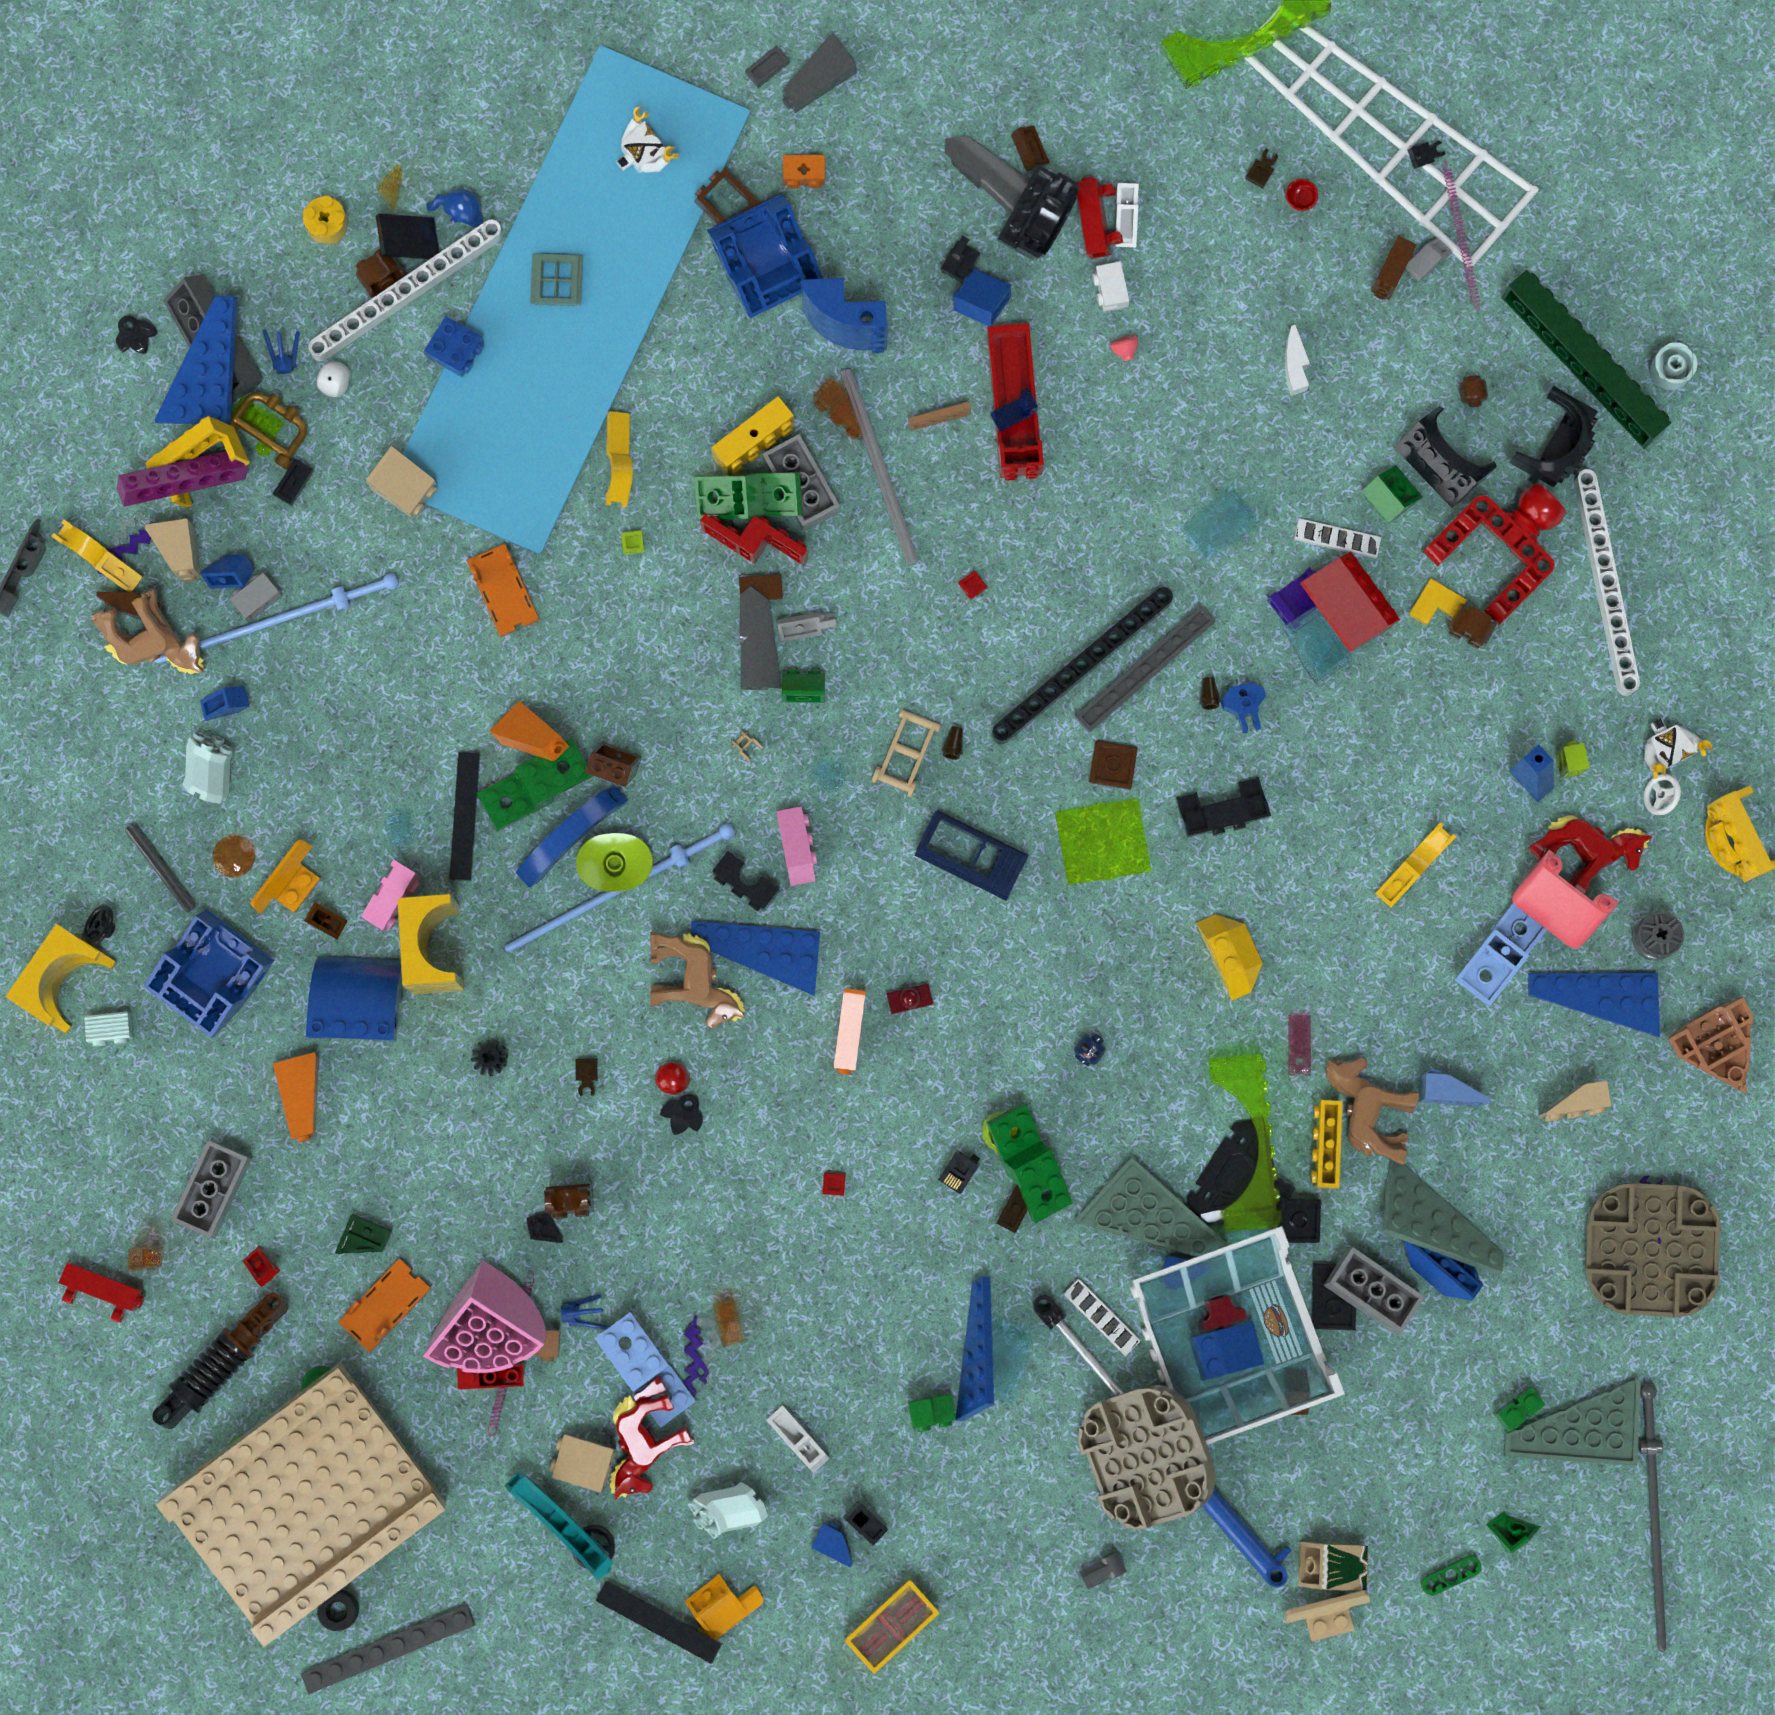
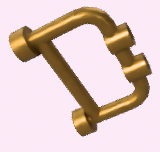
M260 392L251 393L244 398L231 417L230 426L235 428L236 433L241 428L278 453L274 462L283 469L288 470L292 464L291 458L306 438L307 426L298 417L300 412L290 405L287 409L280 405L282 400L271 393L268 397ZM253 401L262 402L269 409L277 412L287 421L298 427L299 433L288 449L241 419Z

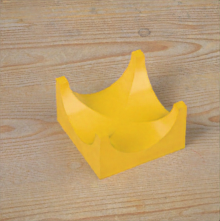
M56 924L5 997L46 1025H54L68 1034L72 1026L64 1020L58 1007V992L65 977L74 969L84 965L98 964L113 969L117 962L77 935Z

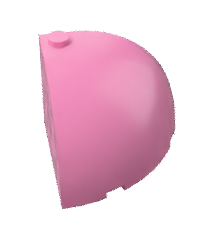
M483 1260L445 1312L426 1347L423 1357L446 1368L452 1366L463 1369V1372L488 1373L513 1367L515 1363L529 1359L544 1345L546 1339L544 1321L536 1305L525 1291L504 1273Z

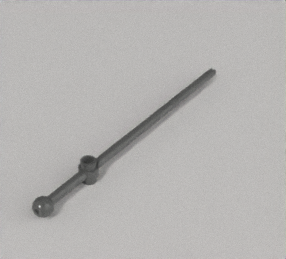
M1642 1385L1640 1387V1396L1644 1398L1646 1440L1639 1441L1640 1454H1647L1657 1644L1658 1650L1665 1652L1666 1629L1656 1463L1657 1453H1663L1662 1440L1655 1439L1653 1398L1657 1395V1389L1654 1385Z

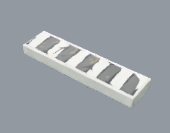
M1299 518L1294 540L1347 553L1351 551L1352 554L1376 559L1381 537Z
M1079 1279L1063 1294L1124 1356H1127L1140 1342Z

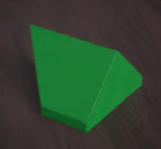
M1502 1512L1486 1524L1505 1551L1511 1554L1529 1542L1541 1527L1508 1516L1505 1512Z

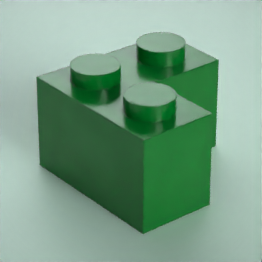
M951 1394L908 1402L912 1428H917L918 1432L931 1430V1425L939 1424V1428L951 1426L952 1421L956 1420Z

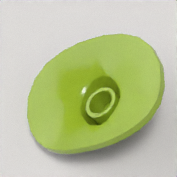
M622 833L602 834L589 839L582 845L576 857V871L580 879L587 886L604 892H622L634 889L646 881L653 868V858L647 845L633 835Z

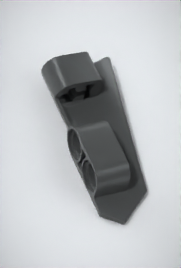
M969 137L946 139L945 154L951 158L953 166L972 184L974 183L977 188L982 187L1011 214L1030 179Z
M37 519L29 528L0 584V614L5 617H9L18 600L13 595V592L21 577L33 575L45 553L44 543L36 537L40 528V519ZM38 543L37 549L31 552L29 550L31 544ZM27 561L28 567L25 570H20L21 563Z
M750 586L740 594V688L743 690L781 689L782 685L769 600Z

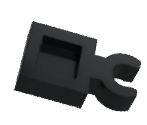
M1436 141L1429 145V142L1407 149L1413 168L1416 169L1435 162L1434 158L1444 156L1446 154L1445 151L1441 153L1437 151V146L1442 144V141Z

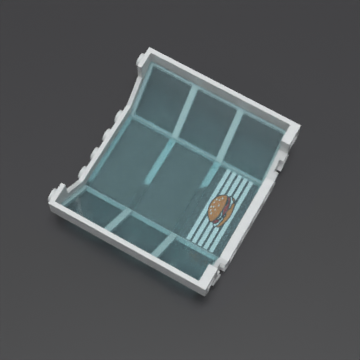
M1282 1226L1132 1281V1286H1130L1133 1298L1137 1299L1145 1327L1141 1329L1145 1341L1150 1340L1152 1349L1149 1350L1153 1362H1158L1160 1368L1157 1370L1160 1382H1165L1166 1387L1177 1391L1191 1405L1207 1445L1345 1394L1337 1373H1334L1332 1368L1324 1364L1327 1359L1321 1348L1291 1263L1285 1260L1288 1254L1287 1248L1290 1246ZM1227 1294L1230 1296L1233 1306L1245 1309L1247 1318L1232 1322L1231 1327L1253 1321L1264 1364L1201 1381L1190 1338L1222 1330L1217 1327L1205 1331L1201 1329L1199 1320L1206 1314L1204 1300Z

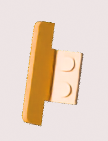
M302 839L295 842L252 898L250 905L258 913L262 914L273 898L293 913L297 912L321 880L300 864L313 846Z
M718 1574L684 1602L701 1625L698 1630L717 1640L763 1603V1597L754 1585L737 1598L722 1576Z

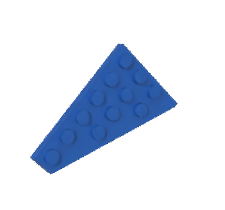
M214 297L155 417V423L198 424L201 419L210 416L230 425L237 297Z

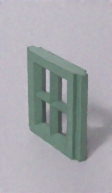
M532 254L530 304L581 306L583 256ZM544 262L555 263V278H543ZM559 263H571L570 278H559ZM543 282H555L554 297H542ZM559 282H570V298L558 297Z

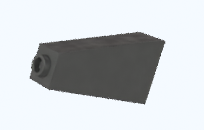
M833 33L829 35L783 89L784 98L782 101L787 109L792 108L794 113H797L857 73L856 64Z

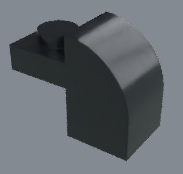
M859 1501L843 1516L873 1546L888 1531Z

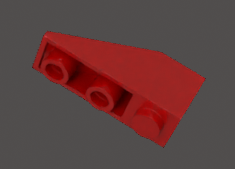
M523 1364L488 1373L463 1372V1369L457 1368V1390L524 1386Z

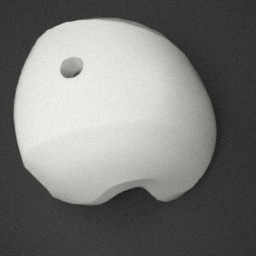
M340 362L325 364L317 376L318 389L327 396L341 397L348 388L351 371Z

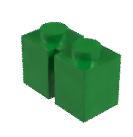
M1527 1387L1513 1398L1514 1402L1506 1403L1494 1415L1506 1431L1512 1432L1527 1420L1525 1416L1531 1417L1546 1404L1533 1387Z

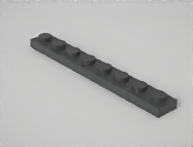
M1200 606L1076 715L1075 718L1088 733L1092 732L1215 623L1213 617Z
M465 1605L303 1672L301 1677L309 1695L475 1626L468 1606Z

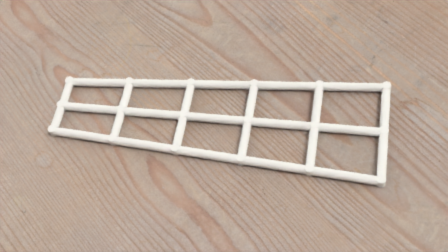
M1283 5L1278 6L1277 10L1240 50L1239 54L1252 65L1286 99L1326 134L1331 141L1371 176L1377 184L1415 217L1422 226L1436 238H1439L1458 259L1464 262V264L1472 262V264L1466 265V267L1474 266L1538 192L1537 186H1533L1488 154L1485 149H1481L1439 119L1436 114L1422 107L1387 82L1384 77H1380L1338 47L1335 42L1328 40L1286 10ZM1281 16L1325 47L1310 65L1269 32ZM1262 38L1304 71L1290 88L1286 87L1250 53ZM1331 52L1375 83L1358 104L1316 70ZM1310 76L1351 109V112L1335 130L1330 128L1295 95ZM1382 88L1426 119L1406 143L1364 110ZM1357 116H1360L1399 148V151L1380 172L1374 169L1340 137ZM1432 124L1476 155L1456 180L1451 183L1445 182V175L1431 163L1422 166L1424 170L1445 187H1448V189L1456 188L1455 190H1450L1449 193L1456 191L1455 195H1458L1462 201L1496 227L1471 257L1463 258L1461 255L1465 252L1461 251L1450 238L1431 222L1433 217L1449 200L1448 190L1442 194L1424 215L1385 179L1405 155L1409 156L1407 149L1412 148ZM1482 161H1485L1527 191L1502 221L1460 188Z

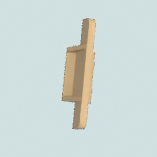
M1363 1590L1289 1609L1285 1612V1622L1287 1624L1305 1619L1311 1641L1354 1631L1349 1612L1350 1607L1369 1603L1370 1597L1368 1591Z

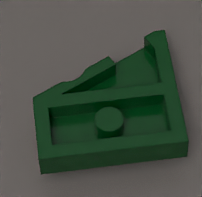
M351 1214L335 1253L383 1252L392 1231L355 1214Z

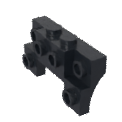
M1259 777L1237 783L1241 797L1205 805L1202 808L1197 792L1176 797L1179 814L1183 821L1187 838L1205 833H1213V836L1226 833L1225 830L1233 828L1234 831L1242 830L1250 822L1270 818L1269 805Z

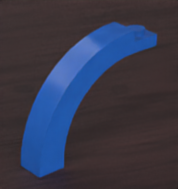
M614 785L607 790H602L562 822L529 855L515 873L531 888L541 881L561 857L584 835L609 815L624 806L628 800Z

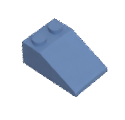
M1429 1070L1420 1076L1419 1102L1470 1106H1485L1491 1103L1489 1097L1448 1074H1442V1070Z

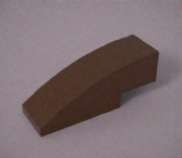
M97 592L96 596L111 608L115 607L120 613L141 620L131 603L134 599L142 597L140 593ZM157 602L160 611L164 614V606L161 602Z

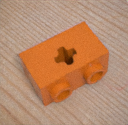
M783 155V186L791 189H796L800 186L817 189L825 186V155ZM802 170H806V175H802Z

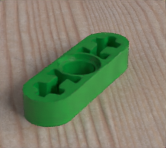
M1473 1556L1464 1557L1425 1576L1421 1581V1589L1428 1595H1437L1478 1575L1482 1568L1481 1562ZM1469 1560L1472 1563H1476L1475 1571H1464L1465 1577L1462 1578L1461 1571L1457 1568V1565L1460 1564V1568L1468 1566L1467 1561ZM1449 1569H1453L1457 1573V1578L1454 1582H1448L1445 1578V1573ZM1440 1574L1441 1580L1446 1586L1442 1587V1583L1434 1586V1591L1426 1589L1428 1580L1430 1579L1435 1582L1439 1580L1437 1575Z

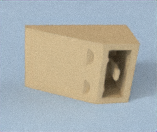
M1607 1081L1587 1083L1575 1088L1541 1113L1539 1119L1545 1118L1546 1122L1562 1119L1563 1115H1566L1567 1119L1583 1116L1584 1112H1588V1116L1605 1113L1606 1108L1612 1107Z

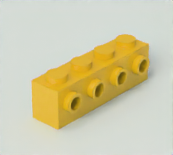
M1320 1100L1318 1105H1314L1313 1116L1317 1118V1127H1313V1140H1316V1149H1312V1161L1315 1162V1170L1311 1171V1183H1314V1188L1339 1189L1343 1101Z

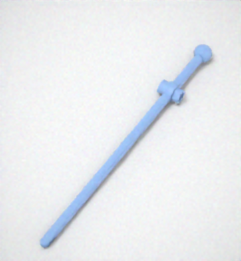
M388 573L383 577V580L345 592L343 586L332 589L333 596L201 640L199 641V650L332 605H336L338 610L350 607L348 602L350 599L383 588L389 590L397 588L399 585L398 579L394 573ZM163 654L155 660L156 663L168 661Z
M728 823L723 824L718 832L686 849H682L680 844L672 847L669 850L671 853L670 858L653 866L648 878L673 865H677L679 869L690 865L689 856L721 839H732L735 835L732 826ZM604 892L506 944V952H511L622 892Z

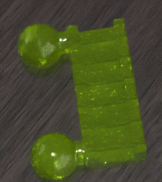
M244 397L240 398L239 402L231 412V417L244 400ZM253 403L241 418L274 441L281 428L285 426L280 419L275 418L265 410L263 411ZM259 441L256 444L255 449L259 456L266 457L271 454L272 449Z

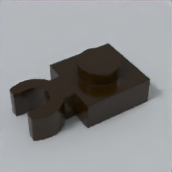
M1268 149L1264 150L1262 154V162L1256 159L1245 178L1264 189L1274 172V169L1270 166L1274 165L1278 159L1277 154L1273 159H1268L1266 157Z
M575 1059L576 1081H582L578 1089L579 1095L583 1096V1089L588 1087L591 1089V1096H594L595 1088L591 1081H598V1059Z

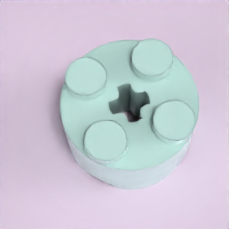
M1669 343L1659 350L1650 364V375L1656 386L1666 390H1677L1684 387L1693 377L1697 370V358L1694 352L1692 353L1688 349V346L1682 343Z

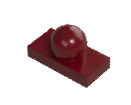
M929 984L886 993L891 1015L933 1005Z

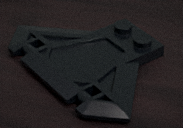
M1263 1117L1236 1122L1230 1129L1235 1132V1135L1231 1140L1227 1137L1224 1138L1196 1182L1201 1187L1197 1194L1190 1192L1187 1196L1189 1209L1205 1224L1255 1214L1273 1226L1277 1220L1278 1199H1290L1296 1188L1276 1175ZM1242 1138L1247 1140L1244 1147L1239 1145ZM1208 1192L1213 1195L1209 1202L1204 1200Z

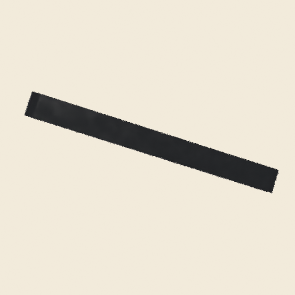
M1160 587L1000 720L993 727L992 739L994 742L1001 745L1010 741L1170 606L1173 599L1171 590L1166 587ZM1160 594L1167 596L1168 602H1159L1157 596ZM1149 608L1152 611V615L1144 616L1141 613V609ZM1132 621L1135 623L1136 628L1129 630L1126 628L1125 623ZM1114 634L1119 636L1120 642L1112 643L1109 640V636ZM1101 648L1104 651V655L1097 657L1094 655L1093 650ZM1083 661L1087 663L1088 668L1080 670L1077 667V663ZM1069 675L1072 682L1069 684L1063 683L1061 676ZM1051 688L1055 690L1056 695L1054 697H1047L1044 691ZM1037 702L1040 708L1037 711H1032L1029 709L1028 704ZM1015 715H1019L1023 718L1024 722L1017 725L1012 721V718ZM1004 729L1008 735L1005 738H999L996 735V731Z

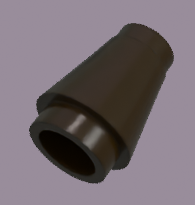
M1204 677L1202 678L1200 704L1205 710L1216 709L1219 707L1221 700L1215 678Z
M951 727L942 748L945 758L958 760L960 755L963 754L962 728Z

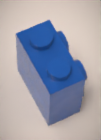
M974 269L970 276L967 275L961 289H957L953 295L954 311L991 327L1009 302L1012 285Z
M445 316L425 348L424 353L427 358L463 377L465 372H470L474 364L472 362L476 355L479 356L482 353L485 345L481 335Z

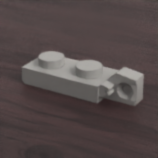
M823 612L776 620L780 642L822 635L826 628L837 626L834 613L824 614Z

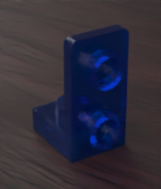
M1026 389L1020 393L1019 399L991 412L990 416L998 431L1001 432L1037 414L1038 405L1029 389Z

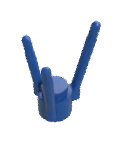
M264 329L263 335L273 363V370H276L277 374L292 373L293 368H296L300 332L296 331L291 358L288 354H284L281 333L277 332L279 355H277L276 359L268 333Z
M600 1294L577 1301H569L567 1305H561L562 1322H568L569 1326L577 1325L607 1330L611 1327L577 1321V1319H580L581 1314L603 1312L602 1308L580 1309L577 1306L601 1298Z

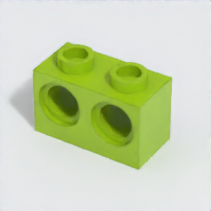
M1577 741L1565 743V746L1560 747V750L1555 754L1561 779L1582 775L1590 768L1585 744H1578Z

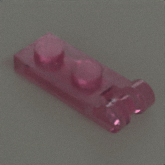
M1288 1015V1076H1295V1074L1311 1075V1015ZM1296 1059H1303V1065H1296Z

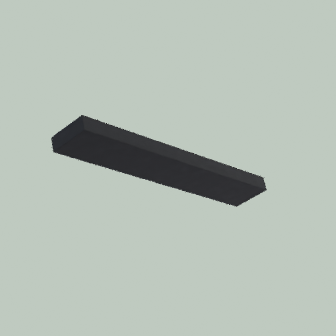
M458 752L450 880L472 881L480 753Z
M605 1581L596 1599V1602L710 1664H713L723 1644L609 1581Z

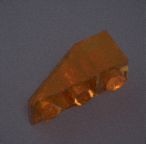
M829 378L813 395L814 406L822 413L824 411L831 416L830 420L835 425H842L846 429V434L851 439L855 440L857 438L861 442L863 434L848 395L840 385Z
M137 1247L128 1249V1271H158V1266L162 1265V1254L158 1253L156 1248Z

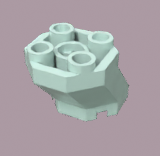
M195 731L186 745L185 779L182 785L188 793L194 795L197 792L201 794L200 799L220 804L227 799L229 794L230 760L233 750L224 744L225 740L216 735L209 737Z
M742 1482L735 1487L701 1493L688 1504L695 1516L693 1519L695 1525L701 1530L704 1528L714 1539L723 1532L757 1526L768 1517L764 1503L761 1499L756 1501L753 1497L756 1494L754 1490Z

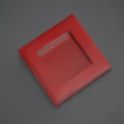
M973 571L958 582V585L970 601L987 589L986 584L976 571Z
M824 1173L822 1195L844 1196L846 1174Z

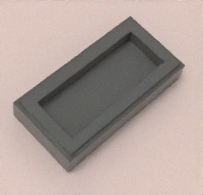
M776 45L745 71V74L757 88H760L786 67L790 60Z

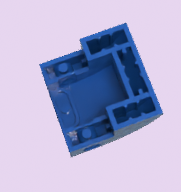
M782 194L707 230L724 272L749 318L801 294V280L823 279L813 251L803 238L792 208Z
M844 278L801 280L802 310L812 327L830 342L848 349L871 350L872 353H883L884 350H887L888 322L886 321V301L845 303ZM864 316H870L873 320L862 321L861 319Z
M206 909L194 916L176 947L162 955L143 987L210 1038H213L236 1015L255 991L273 964L274 959Z
M317 957L309 990L306 1037L397 1042L399 1003H402L403 996L401 960Z

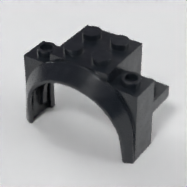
M1555 386L1552 387L1546 399L1561 406L1567 412L1539 460L1517 451L1510 461V464L1530 474L1528 481L1534 484L1541 480L1553 488L1558 482L1562 484L1564 479H1568L1571 474L1575 475L1585 461V456L1595 443L1592 439L1595 432L1591 430L1598 420L1595 418L1598 412L1596 409Z

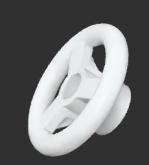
M1659 774L1657 779L1652 778L1646 785L1643 795L1644 805L1647 810L1654 815H1665L1671 812L1680 800V784L1670 774H1666V776ZM1662 780L1670 781L1673 788L1664 789L1658 782ZM1652 788L1655 790L1657 798L1654 807L1650 802Z

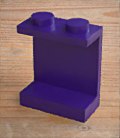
M1310 567L1306 569L1304 574L1278 593L1274 592L1267 600L1292 634L1321 614L1300 584L1317 572L1316 570L1313 571Z

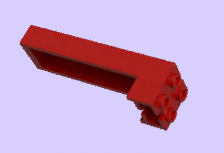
M1029 323L987 326L1000 478H1005L1006 481L1017 480V476L1025 475L1026 479H1036L1038 475H1042L1044 459L1042 440H1040L1030 325Z

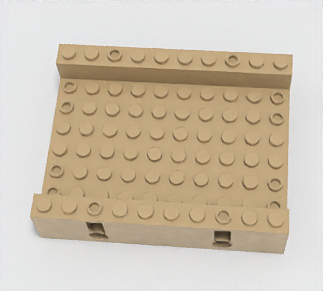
M339 1362L160 1496L156 1506L168 1522L172 1520L175 1522L251 1622L250 1630L261 1645L265 1647L444 1512L446 1501L344 1365Z

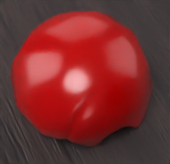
M1296 179L1286 189L1288 204L1298 211L1312 209L1319 199L1318 189L1314 183L1306 179Z
M666 1062L658 1068L655 1074V1083L660 1091L678 1095L688 1088L690 1073L682 1064Z

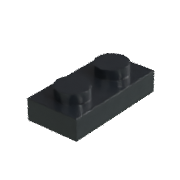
M294 459L273 492V496L292 506L314 470Z

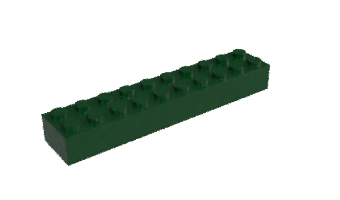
M1528 270L1524 271L1508 285L1501 298L1645 450L1672 423L1668 414L1656 407L1653 398L1645 395L1640 390V385L1626 375L1625 369L1611 359V354L1597 344L1596 338L1583 329V325L1578 319L1572 318L1566 306L1555 300L1551 290L1544 288L1534 273H1530Z

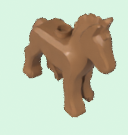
M1364 1058L1341 1062L1339 1059H1336L1335 1062L1328 1060L1326 1076L1329 1078L1330 1086L1336 1088L1337 1092L1353 1098V1103H1348L1346 1116H1350L1348 1122L1349 1143L1358 1152L1362 1151L1364 1156L1368 1155L1371 1157L1372 1151H1374L1376 1155L1384 1156L1397 1164L1404 1165L1407 1155V1149L1405 1148L1409 1134L1402 1133L1395 1137H1385L1378 1134L1374 1130V1126L1382 1106L1413 1113L1414 1107L1417 1106L1419 1092L1398 1094L1392 1091H1385L1373 1083L1359 1078V1073L1367 1068L1368 1062Z

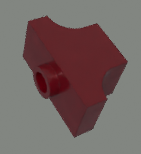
M1222 1294L1204 1300L1206 1314L1199 1320L1201 1329L1205 1331L1217 1327L1219 1329H1226L1232 1326V1322L1247 1318L1245 1309L1233 1306L1229 1295Z

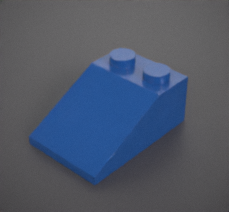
M1253 1321L1190 1338L1201 1381L1264 1364Z

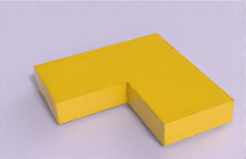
M1431 578L1410 611L1409 616L1427 626L1437 608L1453 617L1459 604H1465L1467 599Z

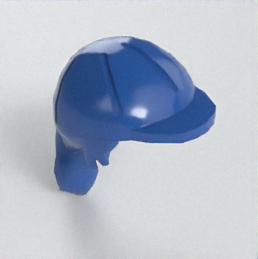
M456 189L448 194H438L433 201L426 203L428 211H435L442 205L445 213L452 217L450 219L451 222L454 220V223L462 222L476 228L483 223L480 201L476 195L468 190Z

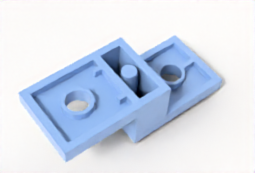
M1512 903L1476 949L1477 952L1455 978V981L1485 1005L1491 1006L1527 960L1528 954L1547 929ZM1516 924L1524 925V935L1516 934L1514 930ZM1486 970L1491 974L1489 982H1483L1480 979L1481 971Z
M631 1312L594 1338L633 1392L641 1391L657 1376L661 1377L666 1390L672 1394L671 1402L674 1405V1409L671 1411L656 1410L650 1412L660 1428L696 1402ZM622 1337H629L632 1341L631 1347L627 1350L622 1349L619 1345ZM660 1394L653 1396L649 1400L658 1398Z

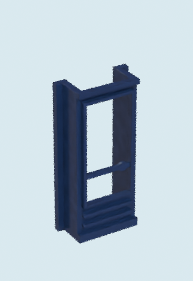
M938 810L935 811L914 855L1007 901L1029 857L1028 854ZM940 822L983 842L980 844V849L970 869L927 848ZM986 844L1001 851L989 878L973 871L982 850L986 848Z

